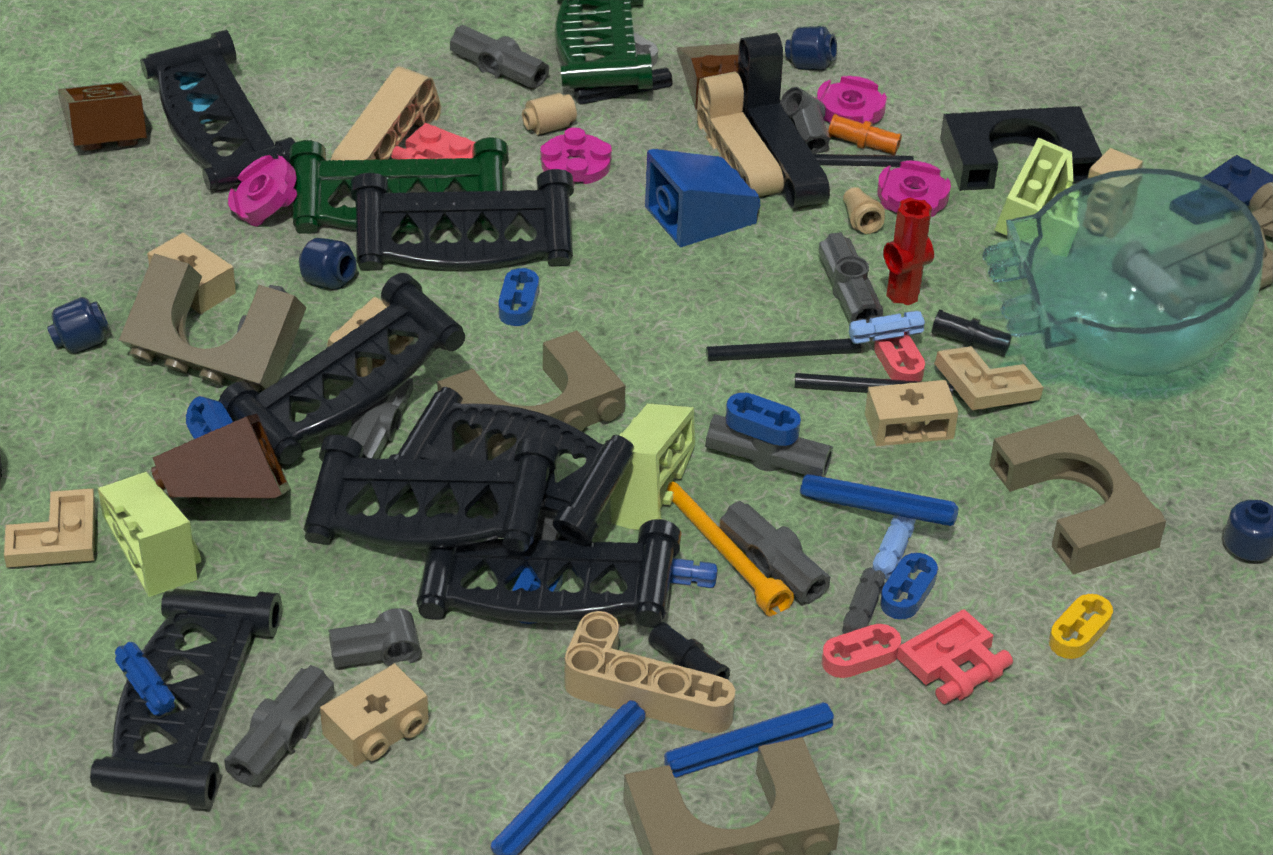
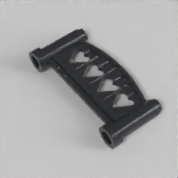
M226 29L211 33V38L147 54L146 58L140 60L144 77L146 79L152 78L158 82L162 108L172 130L185 148L206 167L202 170L207 189H215L216 191L240 185L241 181L237 178L249 164L263 156L271 155L274 159H279V155L289 163V150L295 143L292 137L278 140L274 144L261 123V120L228 65L236 63L237 57L233 40ZM179 76L203 78L190 90L181 89V82L176 80ZM196 97L215 101L206 110L197 112L193 110V103L187 100ZM210 119L227 121L228 123L217 133L209 134L205 132L206 125L200 122ZM222 141L239 143L241 145L231 155L220 156L218 154L219 148L213 144Z
M562 169L543 171L536 179L537 190L388 193V180L384 176L377 173L356 175L351 180V198L356 202V262L362 271L380 270L384 261L437 270H482L514 265L539 257H545L548 260L549 266H568L570 259L573 257L570 196L574 193L573 175ZM521 216L536 234V238L532 241H525L522 238L517 241H509L505 238V234L516 218ZM480 217H484L498 234L499 238L494 242H488L485 239L479 242H472L467 236ZM406 218L411 220L424 237L420 243L414 244L406 241L403 244H397L392 240V237ZM447 218L461 235V239L455 243L447 240L441 243H434L430 240V236L441 220Z
M398 273L385 283L381 292V300L387 308L261 393H258L247 382H236L227 387L221 394L219 401L225 407L232 421L235 422L257 413L279 463L292 464L301 455L302 448L300 443L353 419L383 400L410 378L437 349L458 350L465 341V333L462 326L423 293L421 284L408 273ZM392 335L418 338L415 344L407 345L403 352L396 355L390 354L389 337ZM368 357L386 360L384 365L373 368L368 376H357L358 358ZM327 379L353 382L349 389L341 390L337 397L325 399L324 381ZM295 401L321 405L317 411L307 413V416L302 421H291V407Z
M442 387L431 398L398 454H392L388 458L488 460L489 438L495 434H502L505 439L516 438V443L492 460L514 461L517 444L521 439L534 437L547 440L559 449L558 458L563 454H571L574 459L585 458L586 462L581 468L557 482V467L554 472L549 474L541 509L557 514L552 525L559 534L574 543L589 545L599 529L596 523L633 458L634 445L628 439L619 435H613L604 444L598 443L589 435L559 419L524 408L497 404H461L463 398L458 392L448 387ZM468 424L471 430L476 428L483 429L480 436L455 451L454 432L458 426Z
M329 435L323 439L319 453L322 465L304 525L305 539L310 543L328 545L330 539H333L335 534H343L354 539L383 546L409 549H437L465 546L503 538V545L506 548L518 552L526 551L534 541L548 476L556 469L559 449L547 440L529 437L518 442L514 461L362 458L364 449L358 441L343 435ZM373 487L380 503L378 512L371 516H367L363 512L357 515H349L350 508ZM409 488H412L419 504L418 512L410 517H406L402 513L396 516H388L389 509ZM448 489H452L459 505L457 514L450 518H446L442 514L428 517V510ZM488 490H491L499 506L498 514L490 519H486L482 515L468 518L467 512Z
M439 513L446 518L456 515L453 513ZM653 519L646 521L640 526L637 543L591 541L589 545H580L572 541L534 540L529 545L528 550L518 552L506 548L503 545L504 539L498 538L465 546L428 549L416 602L420 615L431 620L442 618L449 608H458L494 618L539 623L579 622L588 613L601 611L607 612L614 617L634 614L635 620L639 625L648 628L656 627L666 615L673 558L680 550L681 531L670 521ZM481 567H487L498 583L496 587L489 590L482 589L479 586L473 589L462 587ZM524 568H530L540 584V587L534 591H526L523 588L512 591L505 588ZM567 569L573 570L583 585V589L575 593L568 592L566 589L559 592L548 590V587ZM609 571H615L627 588L621 594H613L610 591L604 593H594L591 591Z
M179 588L164 592L161 602V613L163 617L168 618L160 625L142 650L144 653L142 657H146L163 681L171 675L169 666L177 661L186 662L201 675L174 684H162L167 686L175 699L188 709L161 718L149 716L151 711L146 705L148 701L142 700L130 681L126 680L115 716L111 756H105L103 759L94 760L90 772V783L93 787H99V790L104 792L187 801L191 808L208 810L212 808L219 790L220 771L216 762L205 761L252 634L269 637L276 635L282 616V600L279 593L260 591L257 596ZM188 629H198L213 640V642L189 650L181 651L177 649L178 645L184 642L183 632ZM149 729L159 730L174 742V744L143 754L135 751L138 746L143 744L141 735Z

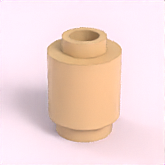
M556 93L526 102L525 109L522 110V120L527 130L532 129L536 135L566 128L571 122H575L577 118L576 106L569 94L562 95L561 93Z

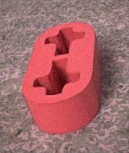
M904 332L903 337L875 341V353L891 379L922 381L925 361L910 335H907V332Z
M874 624L833 637L823 647L821 662L823 669L834 677L847 678L888 665L897 659L898 646L901 645V636L895 628L889 625ZM873 641H878L880 644L873 645ZM889 644V645H888V648H883V646H882V645ZM838 653L842 656L834 658V655ZM850 657V659H849L848 661H844V659H843V658Z

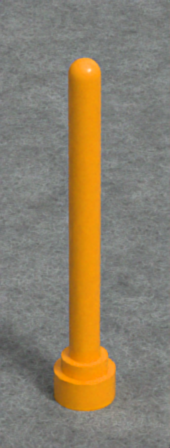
M669 482L667 491H673L674 493L672 502L755 589L756 604L768 617L778 614L772 610L776 606H778L780 612L789 609L794 600V593L786 584L779 579L767 578L678 483Z

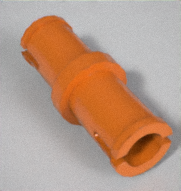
M837 114L833 115L828 129L830 137L833 136L856 143L857 147L864 149L866 146L891 155L896 154L902 138V134L874 127L872 122L864 121V123L840 117Z

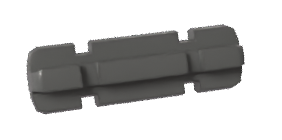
M870 567L863 571L860 578L861 583L857 585L849 606L850 611L846 613L843 621V634L867 627V623L870 622L879 600L878 595L881 594L884 586L885 574L881 570L875 571Z

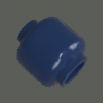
M825 26L797 27L793 31L791 39L786 40V58L792 60L793 65L797 69H827L831 61H835L837 57L836 37L834 34H830Z
M314 238L305 245L299 256V268L304 281L318 287L340 289L352 279L356 271V258L350 246L343 241Z
M79 297L56 307L51 316L53 324L47 326L49 335L56 348L64 345L66 350L72 354L85 351L103 343L105 331L110 329L97 301L91 303L86 297Z
M1245 500L1237 503L1230 510L1223 537L1226 547L1234 555L1248 561H1262L1273 555V506L1262 500Z

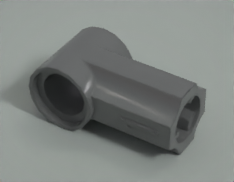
M799 87L788 89L783 94L780 104L813 154L824 153L830 148L828 145L830 136L823 119L826 112L825 105Z
M393 608L386 610L373 623L328 630L335 668L383 660L387 666H391L395 662L408 660L409 663H414L421 654L414 618L405 609Z

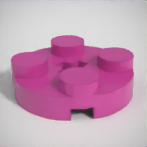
M843 76L839 83L831 84V79L824 82L818 89L817 99L825 105L826 112L823 119L826 122H831L833 115L837 114L840 117L860 123L869 121L874 124L880 121L885 114L886 94L884 92L882 95L878 92L879 85L869 79L857 76Z
M568 128L565 130L564 135L550 139L540 148L542 170H566L573 175V182L584 181L583 184L593 183L605 177L610 171L612 159L611 145L597 137L585 134V131L581 128Z
M267 155L249 164L237 177L241 181L237 191L231 188L229 192L228 205L230 209L241 220L248 222L252 226L261 225L267 217L275 213L280 207L290 205L297 196V191L294 189L296 183L295 169L282 156L278 155L279 159H274L271 155Z
M903 161L900 164V168L890 171V165L884 168L879 175L877 195L881 200L882 206L887 210L897 213L900 201L911 197L917 200H925L932 206L931 217H934L949 201L950 180L947 177L945 181L940 176L941 170L934 165L920 161Z

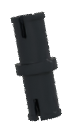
M940 309L937 312L931 333H937L964 342V347L973 345L1000 354L1005 357L1013 337L1012 333H1006L980 324L981 320L972 318L970 321L943 312Z
M661 622L652 629L648 638L649 645L657 648L670 658L674 665L729 679L730 669L705 652L703 644L698 640L687 639L666 622Z

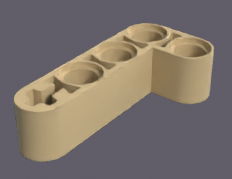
M399 66L395 68L338 145L331 160L389 159L393 149L399 145L413 124L421 127L424 123L429 124L433 120L437 121L441 113V103L433 79Z
M730 72L701 78L698 88L697 122L699 129H704L707 136L705 138L711 147L719 151L721 156L718 157H723L733 169H736L740 177L751 189L757 192L759 197L781 193L784 188L782 170L742 112L744 91L739 74L737 72Z
M590 612L580 620L565 654L564 686L572 697L614 709H619L623 704L633 700L639 704L640 708L645 710V717L706 733L716 734L729 729L733 721L735 688L729 680L717 675L618 650L619 624L617 619L607 612Z

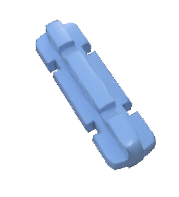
M920 311L905 312L904 317H901L899 313L870 318L869 323H866V319L857 320L849 324V336L853 343L861 344L869 342V338H872L873 341L903 337L904 332H907V335L920 334L924 331L925 321Z
M893 516L890 523L891 526L888 527L879 547L880 552L876 554L873 561V569L875 571L881 570L885 574V579H889L896 565L900 562L909 542L908 538L911 537L914 531L915 519Z

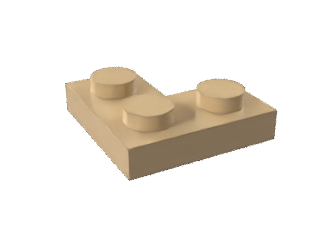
M972 346L937 352L935 365L972 410L1035 401L1041 398L1044 387L1024 364L990 369Z
M94 489L50 492L49 522L6 525L4 545L6 568L94 561Z

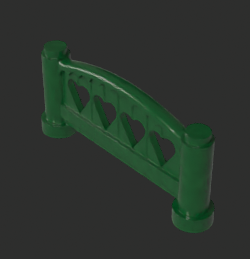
M557 0V4H561L555 21V40L559 54L565 64L561 66L562 87L569 86V89L638 85V89H653L651 54H637L636 59L631 6H643V0ZM590 4L600 7L589 12H582V5ZM584 20L601 23L591 28H583ZM591 36L603 40L585 45L583 37ZM586 53L605 56L595 61H585Z
M494 137L480 139L473 144L472 158L344 161L326 160V149L319 142L312 140L298 141L289 150V164L296 172L294 189L297 191V196L293 201V225L299 234H315L321 224L356 230V207L342 205L335 208L330 206L329 202L343 185H347L351 190L352 178L362 173H377L384 176L388 180V191L390 193H410L416 184H420L426 192H447L453 183H457L463 192L506 191L505 166L509 162L508 144L504 140ZM480 217L477 221L480 222L485 231L494 230L484 217ZM406 218L395 234L419 233L411 220ZM443 218L435 230L452 228L453 225L447 218Z

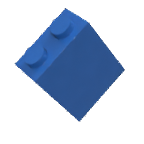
M660 149L647 151L645 207L680 248L757 223V213L760 209V199L757 192L746 184L738 171L733 169L723 157Z

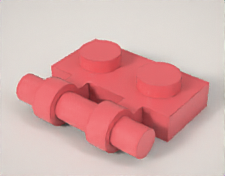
M424 123L405 140L406 149L396 146L392 151L391 157L392 159L399 160L472 158V147L475 142L440 129L437 126Z
M965 609L898 646L897 659L925 685L938 678L946 683L935 691L936 697L942 704H947L955 698L962 700L973 693L974 687L986 680L989 683L993 682L1003 675L1004 669L1013 664L1012 656L1008 651L1001 650L994 655L988 650L992 646L994 635ZM969 660L974 665L973 668L964 672L958 667Z

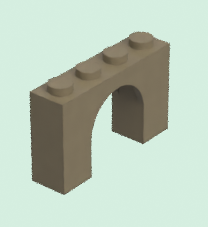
M154 253L119 338V341L131 349L129 355L148 363H152L154 357L165 360L164 366L183 374H187L188 369L191 368L200 371L199 377L219 385H222L224 379L232 382H247L259 392V390L264 391L274 383H277L307 307L295 295L259 285L241 329L231 340L214 348L203 349L193 347L187 339L185 323L202 275L188 263Z
M577 330L543 342V370L562 392L560 396L548 403L535 406H520L505 402L489 389L474 369L437 381L438 391L442 387H448L458 392L463 398L461 404H497L524 408L559 419L580 431L603 420L612 421L625 412L626 385ZM462 424L456 428V431L464 442L468 444L480 436L483 429L476 428L471 430L468 424ZM502 434L491 436L488 440V460L494 459L511 448L517 439H505Z
M1079 414L994 439L989 466L1009 492L1047 480L1066 479L1092 488L1104 500L1105 503L1099 507L1058 519L1056 522L1051 547L1073 575L1160 547L1166 524L1162 512L1154 507L1142 492L1140 485L1132 480L1120 465L1117 457L1109 452L1098 438L1095 430L1090 428Z
M803 737L758 747L756 775L771 811L761 821L745 828L722 829L710 826L697 819L685 806L670 765L624 774L623 802L643 855H827L830 851L837 848L840 822Z

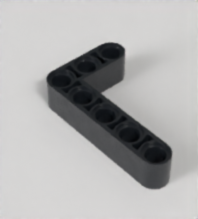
M777 33L741 38L739 41L737 73L741 78L744 91L742 112L782 170L784 188L781 193L791 208L828 202L830 197L828 178L780 104L783 67V46L780 36Z

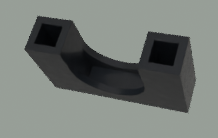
M1081 106L947 113L943 115L940 141L959 191L994 189L998 160L993 149L1001 145L1024 144L1034 147L1037 139L1040 138L1071 151L1073 184L1087 183L1089 169L1103 156Z

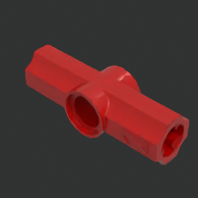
M910 197L900 201L899 209L897 210L894 240L884 245L883 256L887 268L890 270L886 296L893 303H902L908 306L918 302L923 268L932 263L934 259V248L928 237L932 206L925 200H917Z

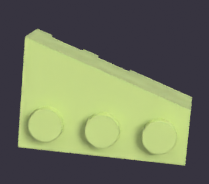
M1037 139L1006 199L995 231L1044 252L1064 257L1076 228V219H1073L1072 210L1075 205V199L1071 192L1073 184L1071 151L1043 139Z
M646 404L641 412L633 418L624 432L620 433L619 436L628 439L634 445L630 464L610 497L612 524L639 530L640 526L646 521L662 519L660 510L662 504L671 505L674 493L673 491H667L668 484L672 482L673 478H682L695 447L694 407Z
M147 472L98 488L102 515L148 597L198 580L196 564L201 563V557L198 547L192 539L190 521L165 494V491L157 486L156 482Z

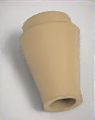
M854 187L847 190L843 201L847 207L852 227L865 234L878 231L885 220V210L882 204L865 194L860 188Z

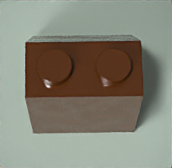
M257 413L152 457L156 465L151 468L153 478L158 487L162 490H167L170 497L276 498L291 489Z

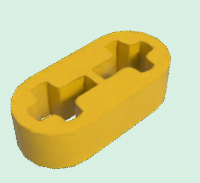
M1085 594L1078 597L1054 622L1049 637L1051 650L1058 656L1068 659L1083 656L1110 626L1113 615V606L1110 601L1098 594ZM1093 611L1099 613L1093 614L1088 621L1084 619L1085 613L1090 614ZM1074 631L1078 633L1077 639L1072 638L1069 641L1063 639L1069 638Z

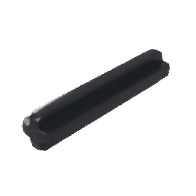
M666 67L652 70L653 89H638V85L574 89V98L578 104L582 105L672 86V73Z

